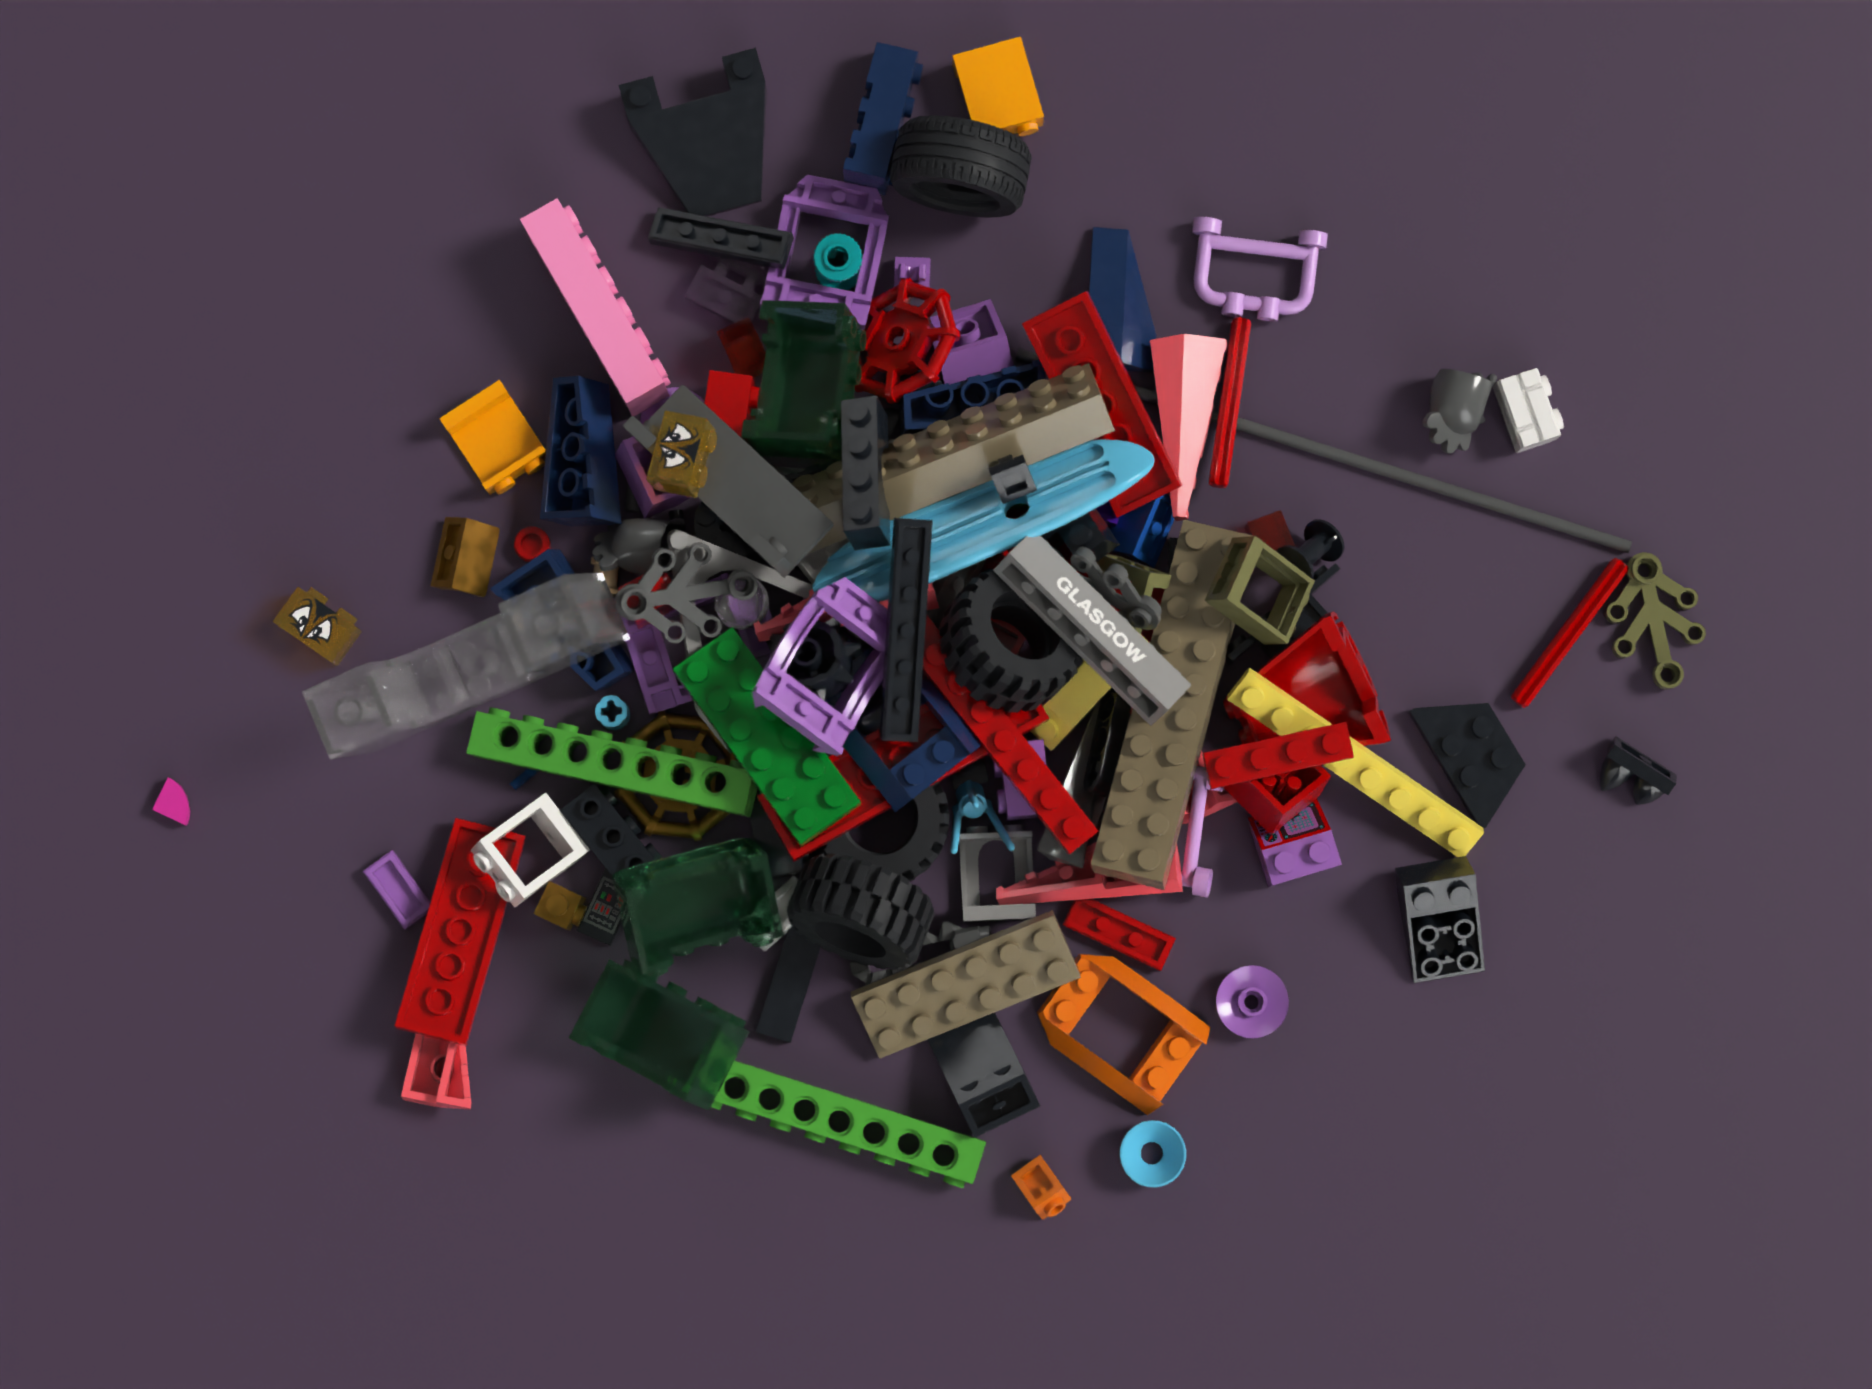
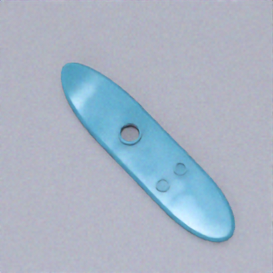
M1110 439L1091 440L1029 465L1028 468L1037 488V491L1003 504L995 484L991 480L899 518L933 520L929 583H932L1013 548L1026 536L1038 537L1085 515L1141 480L1152 469L1155 460L1149 450L1132 442ZM1019 503L1029 505L1028 512L1021 518L1009 519L1006 517L1007 511L1013 505ZM893 520L890 521V546L854 550L851 543L848 542L827 559L828 563L821 569L812 585L814 593L846 577L877 602L888 600Z

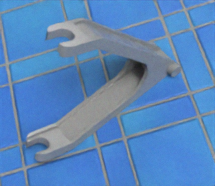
M674 529L667 534L668 549L676 557V563L672 568L673 578L688 559V549L693 543L701 542L711 549L712 557L710 561L699 568L688 585L705 583L709 577L721 571L746 570L759 580L804 598L809 597V591L813 589L812 585L790 575L783 578L775 569L680 530ZM703 547L697 548L694 551V558L702 560L705 557V549ZM690 600L689 602L695 605L696 600ZM679 613L680 622L686 629V636L683 640L687 659L702 648L700 632L696 624ZM846 628L849 631V633L857 641L860 642L862 646L868 644L860 637H858L856 634H854L852 631H850L848 628ZM694 701L697 714L725 749L732 753Z

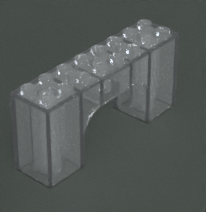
M603 573L564 574L499 603L498 606L501 613L405 655L385 661L362 664L302 691L329 759L334 760L378 751L630 640L623 620L616 610L615 601Z

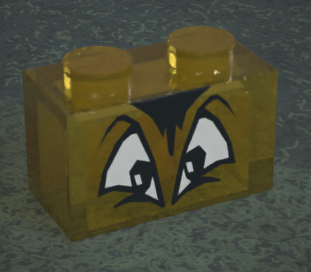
M665 410L646 478L655 490L697 498L699 488H703L707 480L708 469L706 462L708 455L713 453L717 443V433L707 418Z
M297 587L273 622L338 666L362 633L359 628L354 626L358 619L341 607L337 612L328 608L325 604L329 599L314 588L310 587L305 592L300 587Z

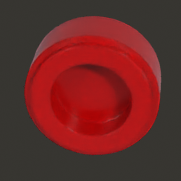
M530 526L518 532L514 540V549L516 554L528 563L546 550L551 549V542L548 535L542 529Z

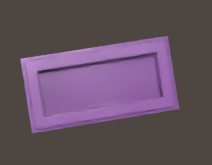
M391 850L363 870L365 876L404 930H407L427 915L431 903L394 850Z

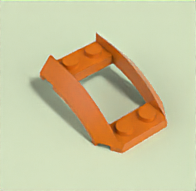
M1078 954L1075 962L1080 971L1081 978L1054 988L1037 1011L1049 1044L1144 1114L1149 1115L1164 1105L1160 1102L1200 1045L1202 1043L1207 1044L1210 1026L1114 956ZM1110 977L1170 1019L1129 1078L1069 1036Z

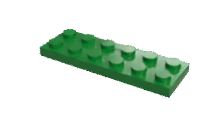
M733 627L672 668L673 673L800 847L861 805L859 798L828 756L823 752L812 750L815 743L763 705L755 708L752 692L764 669Z

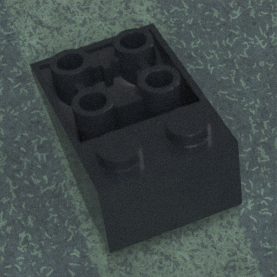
M1463 856L1395 868L1398 901L1413 982L1418 983L1485 971L1476 874L1467 857Z
M995 1012L927 1039L974 1138L1040 1107L1038 1099Z

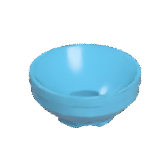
M1154 1120L1141 1122L1133 1126L1122 1140L1120 1146L1121 1165L1125 1173L1140 1185L1146 1187L1165 1186L1173 1182L1184 1168L1186 1162L1185 1142L1178 1131L1167 1123ZM1148 1142H1155L1162 1148V1158L1156 1164H1148L1142 1160L1141 1149Z

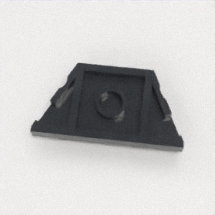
M1489 703L1413 708L1408 712L1465 808L1474 822L1483 827V829L1486 828L1526 765Z

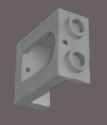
M1004 825L1015 846L1013 855L1015 883L1024 880L1025 875L1033 871L1032 831H1024V825ZM988 826L966 827V834H960L959 837L963 922L1029 920L1036 917L1034 903L980 906L979 851L987 842L993 840L1002 841L998 832L988 833Z

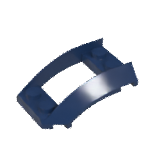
M872 646L853 660L852 678L874 648ZM922 673L921 700L943 725L944 728L890 770L856 728L849 732L842 746L875 788L884 796L894 812L902 808L982 745L924 673ZM839 691L838 694L824 701L834 708L843 691Z

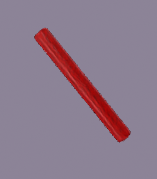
M1236 317L1231 323L1208 482L1210 486L1215 488H1226L1229 483L1251 329V321L1247 318Z
M1617 558L1609 562L1511 695V699L1524 708L1529 706L1628 572L1629 567Z

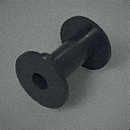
M1315 519L1309 522L1304 529L1305 543L1299 548L1283 545L1276 550L1277 553L1313 579L1314 570L1312 564L1318 559L1328 562L1338 560L1344 553V541L1335 526L1325 520Z

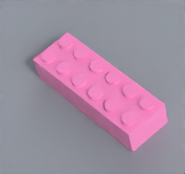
M558 198L521 218L520 221L529 239L630 414L636 416L668 397L669 393L666 386L671 384L668 374L658 357L654 360L650 359L649 355L653 354V351L640 327L635 330L632 328L631 325L636 322L622 296L618 299L614 297L618 293L615 283L605 266L598 269L597 264L601 263L588 236L580 238L579 235L583 233V230L570 205L563 208Z

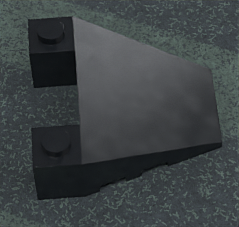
M756 48L722 57L730 91L662 109L653 76L618 85L632 132L639 139L688 213L711 216L755 204L762 200L767 88Z

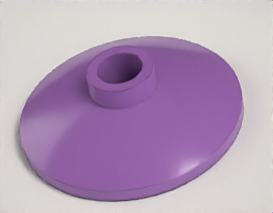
M1250 965L1233 970L1223 979L1217 991L1216 1009L1219 1018L1231 1032L1241 1037L1260 1038L1271 1034L1283 1023L1288 1012L1289 998L1284 983L1274 972L1261 966ZM1248 995H1253L1257 998L1258 1004L1254 1009H1249L1245 1006L1244 1000Z

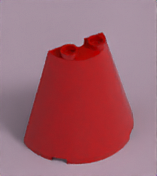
M1334 611L1322 616L1256 671L1331 724L1346 722L1349 736L1363 746L1391 741L1384 711H1379L1378 694L1367 667L1343 621L1335 623V620L1339 618ZM1227 696L1223 700L1229 718L1231 720L1234 718L1238 719L1243 729L1238 730L1242 744L1280 736L1227 700Z

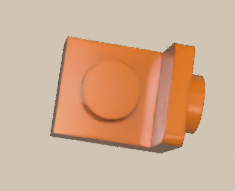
M1041 1155L1011 1175L1042 1220L1062 1212L1066 1207V1203L1071 1200V1197Z

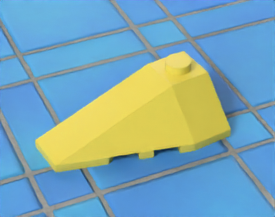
M1083 660L1073 678L1047 703L1042 705L1049 720L1030 732L1039 740L1043 739L1044 745L1050 751L1054 750L1112 687Z

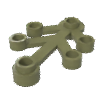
M1642 552L1634 555L1628 561L1627 566L1629 569L1626 575L1629 581L1616 601L1610 603L1605 608L1604 615L1606 620L1612 624L1624 621L1628 616L1627 607L1641 590L1644 605L1625 634L1613 642L1612 652L1620 659L1633 655L1636 649V642L1646 627L1649 626L1657 663L1653 669L1652 678L1659 688L1669 690L1677 687L1682 682L1684 671L1678 662L1671 659L1664 623L1681 633L1684 642L1689 645H1696L1702 642L1706 636V631L1700 623L1690 622L1659 601L1656 587L1674 597L1675 605L1681 610L1693 608L1698 602V595L1694 589L1684 588L1662 573V564L1655 555ZM1639 565H1646L1649 568L1648 577L1639 575ZM1682 593H1688L1691 596L1692 602L1690 605H1685L1681 602L1680 596ZM1613 606H1617L1622 610L1620 619L1611 616L1610 610ZM1693 627L1699 631L1698 640H1693L1689 637V628ZM1620 641H1625L1629 644L1630 650L1627 654L1619 651L1618 644ZM1663 669H1667L1672 673L1670 682L1662 680L1661 671Z

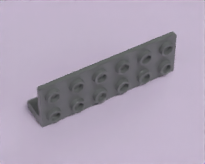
M681 385L653 416L643 424L632 415L623 425L658 461L661 459L660 444L688 458L690 462L688 468L684 469L688 466V462H685L681 466L667 469L783 578L797 566L834 526L833 522L685 385ZM675 422L688 428L693 436L697 435L695 429L699 433L693 440L660 442L667 435L669 426L672 432L675 428ZM701 438L693 465L690 456L684 453L685 450L678 449L677 447H685ZM665 457L660 462L663 465L665 464Z

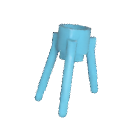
M971 780L961 784L955 793L957 804L952 807L954 817L951 853L956 854L958 851L962 816L965 815L973 819L980 817L983 812L987 813L1008 850L1013 851L1015 846L995 813L991 800L985 798L983 787Z

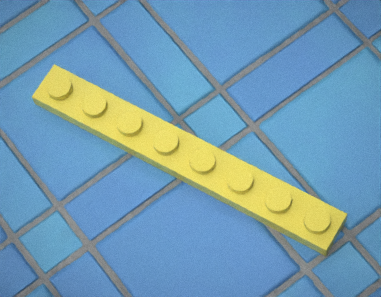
M1250 667L1227 696V700L1280 736L1333 725ZM1350 737L1354 758L1324 765L1457 857L1466 856L1484 834L1483 827L1352 737Z

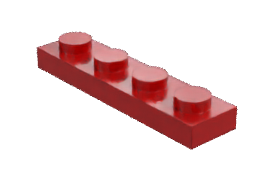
M1342 722L1203 753L1202 756L1211 790L1354 758L1347 723Z

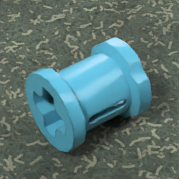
M605 696L596 705L595 714L597 720L609 730L616 731L622 729L630 720L629 707L618 696ZM611 704H615L618 710H622V714L616 715L613 722H611L608 716L604 715V712L610 710Z

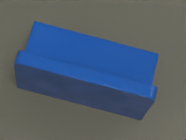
M1165 494L1120 516L1116 527L1111 526L1110 528L1120 544L1112 552L1127 555L1142 565L1154 568L1174 521L1170 495Z

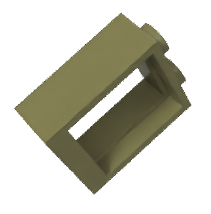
M1256 536L1235 537L1231 539L1204 601L1264 645L1288 644L1290 638L1295 633L1296 623L1303 607L1309 601V594L1315 580ZM1255 566L1282 585L1267 622L1240 603V599Z

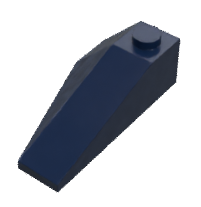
M1093 227L1088 292L1126 370L1154 373L1150 340L1157 339L1129 230Z

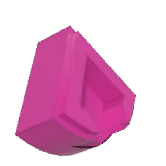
M168 777L152 810L187 826L191 813L188 797L182 786Z

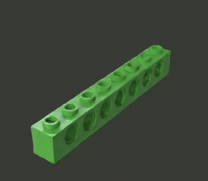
M489 707L488 713L476 711L466 752L474 757L751 818L757 786L736 760H731L730 765L727 766L716 763V756L696 752L695 758L681 756L682 749L672 746L661 745L660 751L647 748L648 742L627 737L626 742L621 743L612 741L613 734L603 731L592 730L591 736L578 733L579 727L558 722L557 728L543 726L545 720L534 716L523 715V719L520 721L509 718L511 712ZM516 729L518 733L517 742L511 747H506L504 742L505 735L510 730ZM550 737L552 739V748L548 753L541 755L538 749L539 743L543 738ZM580 744H585L587 748L586 757L580 762H575L573 760L574 749ZM613 752H619L621 754L620 765L616 769L609 770L607 766L609 755ZM649 759H654L656 762L654 774L650 777H643L641 773L643 763ZM682 767H689L691 771L690 780L684 785H678L676 773ZM723 774L726 778L724 789L713 793L710 787L711 780L714 776Z
M711 1052L707 1053L694 1095L702 1097L700 1104L721 1110L722 1104L736 1108L735 1115L756 1121L757 1115L771 1119L769 1125L771 1127L790 1132L792 1126L806 1130L805 1138L825 1144L828 1137L840 1141V1149L858 1155L861 1148L875 1152L874 1160L892 1166L895 1165L896 1160L910 1164L908 1171L929 1177L930 1172L934 1171L945 1175L943 1182L960 1188H964L965 1182L974 1183L986 1145L984 1140ZM732 1077L742 1079L746 1086L744 1095L737 1099L731 1098L725 1089L727 1081ZM767 1088L775 1089L780 1095V1104L773 1110L764 1108L760 1102V1095ZM803 1099L811 1101L815 1106V1114L808 1121L797 1118L794 1111L796 1103ZM844 1111L850 1118V1125L847 1130L837 1132L830 1127L829 1117L833 1112ZM870 1122H878L884 1127L885 1136L878 1143H871L864 1137V1127ZM905 1133H912L919 1139L920 1146L913 1154H905L899 1149L898 1140ZM946 1144L954 1150V1159L951 1163L939 1165L934 1161L933 1151L938 1145Z

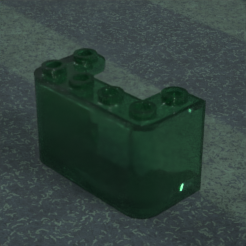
M762 300L759 317L761 320H768L767 334L762 336V341L767 349L758 409H751L750 416L754 420L743 421L741 437L761 456L842 460L841 401L855 399V385L860 384L862 376L859 357L860 351H864L866 347V332L864 329H861L856 317L845 303Z
M750 838L724 841L625 868L612 875L630 960L642 975L659 976L665 974L669 970L668 967L674 963L673 954L675 956L688 955L693 953L695 948L707 944L709 946L724 945L730 941L729 938L740 936L744 941L752 943L754 947L769 945L774 941L773 939L784 936L767 853Z
M609 959L569 1039L582 1046L590 1047L599 1052V1054L620 1063L662 1086L678 1098L710 1110L750 1032L744 1028L747 1021L730 1012H726L699 996L693 1002L686 998L688 990L670 981L666 987L657 983L659 975L627 959L624 960L622 965Z

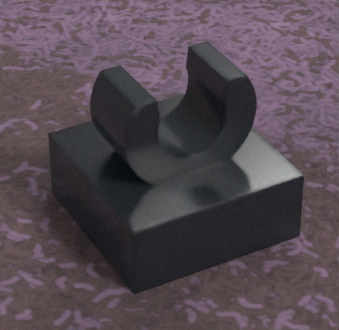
M1012 454L998 459L999 464L989 468L990 475L1003 504L1037 491L1023 455L1013 458Z

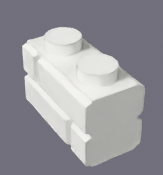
M1538 368L1501 379L1493 385L1494 393L1516 453L1553 442L1561 436L1560 429L1564 428L1562 416L1557 408L1552 410L1548 396L1552 395L1551 386L1546 375L1540 376Z

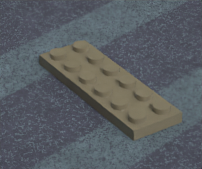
M1053 910L851 991V998L880 1059L1079 979L1081 975Z

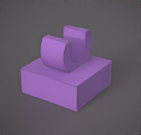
M895 257L894 287L904 278H911L914 283L930 287L931 258Z

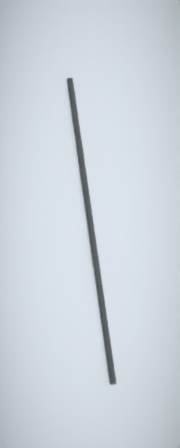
M1019 348L1015 360L1030 364L1039 358L1036 353ZM1134 384L1141 400L1158 405L1157 391ZM1213 410L1211 422L1217 423L1218 410ZM1238 417L1236 430L1626 553L1630 551L1632 545L1630 540Z

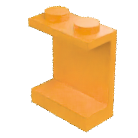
M1021 36L952 55L955 77L959 78L970 120L996 126L1012 134L1018 133V136L1031 135L1039 130L1038 127L1043 126L1044 114Z
M500 379L439 418L489 495L494 492L500 495L508 491L516 484L514 479L525 472L528 475L534 474L545 466L546 449Z

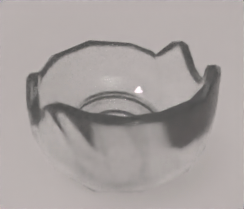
M742 577L735 581L734 586L737 591L743 590L746 586V581ZM758 579L757 592L748 600H738L730 594L716 596L714 609L724 625L729 628L747 630L753 628V624L757 621L761 623L765 619L769 610V596L767 590Z

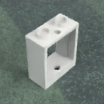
M544 793L487 834L471 849V852L474 854V862L478 868L484 873L488 872L496 883L495 886L498 894L505 901H510L514 907H517L590 851L589 847L547 793ZM531 817L563 859L525 886L493 843Z

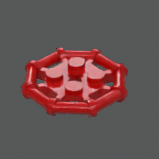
M904 278L895 287L872 298L865 329L849 335L847 339L842 341L841 350L845 352L851 374V387L856 392L864 391L884 398L890 404H895L901 401L903 394L911 393L931 382L936 383L940 379L938 375L954 343L960 340V330L956 328L949 303L951 300L950 294L945 289L936 290L914 283L911 278ZM913 298L924 300L920 307L910 304ZM889 305L894 307V309L889 312L882 310ZM936 310L941 325L939 328H935L930 320V316ZM904 333L903 340L896 345L893 342L895 337H901ZM939 341L927 365L924 360L933 342ZM862 350L868 351L869 357L866 356L867 362L864 365L860 356ZM918 369L921 370V372L900 382L901 375H912L915 372H917ZM878 371L887 374L886 384L873 380L872 377Z

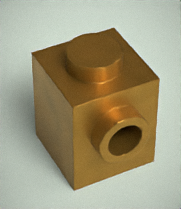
M549 881L533 914L571 931L573 925L579 926L585 915L587 906L583 904L586 898Z

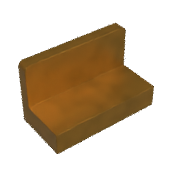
M445 517L430 586L442 590H455L478 597H485L500 529L469 518Z

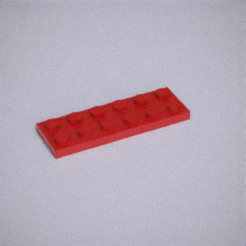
M1085 291L1022 323L1049 379L1061 375L1069 367L1083 366L1089 363L1115 431L1093 440L1110 439L1132 442L1146 448L1154 456L1155 462L1149 473L1130 488L1109 500L1116 517L1118 518L1183 486L1089 292Z
M455 818L394 1025L397 1029L467 1046L508 904L498 894L495 886L496 883L488 872L484 873L478 868L473 859L474 854L471 852V849L479 840L496 829L494 827ZM509 832L493 843V845L516 873L526 836Z

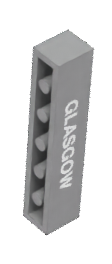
M1026 536L993 570L1150 726L1163 716L1191 686L1182 674L1151 643L1140 635L1129 624L1127 619L1121 616L1041 536Z

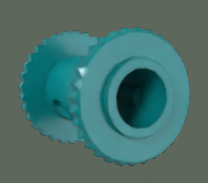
M835 233L822 238L818 242L814 250L813 261L816 268L814 270L815 276L820 285L847 291L855 288L860 266H862L863 255L861 254L860 246L854 241V238L846 236V234ZM836 260H843L845 263L841 267L831 265Z

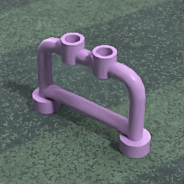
M1211 217L1194 218L1192 233L1199 235L1194 271V288L1204 302L1222 307V315L1243 317V310L1258 311V320L1269 322L1278 321L1279 314H1297L1310 304L1314 293L1319 250L1326 249L1327 233L1316 230H1301L1299 232L1298 245L1220 236L1221 220ZM1211 249L1303 260L1298 296L1294 300L1286 301L1268 296L1254 297L1236 292L1222 293L1213 291L1208 285Z
M1197 766L1194 775L1181 874L1182 886L1191 887L1192 895L1207 898L1212 885L1213 870L1197 867L1207 790H1210L1205 767ZM1224 787L1211 790L1222 792Z

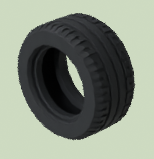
M919 116L911 118L899 129L889 178L894 189L899 194L926 207L971 217H1004L1013 214L1022 206L1032 155L1027 144L1022 139L996 126L951 116Z

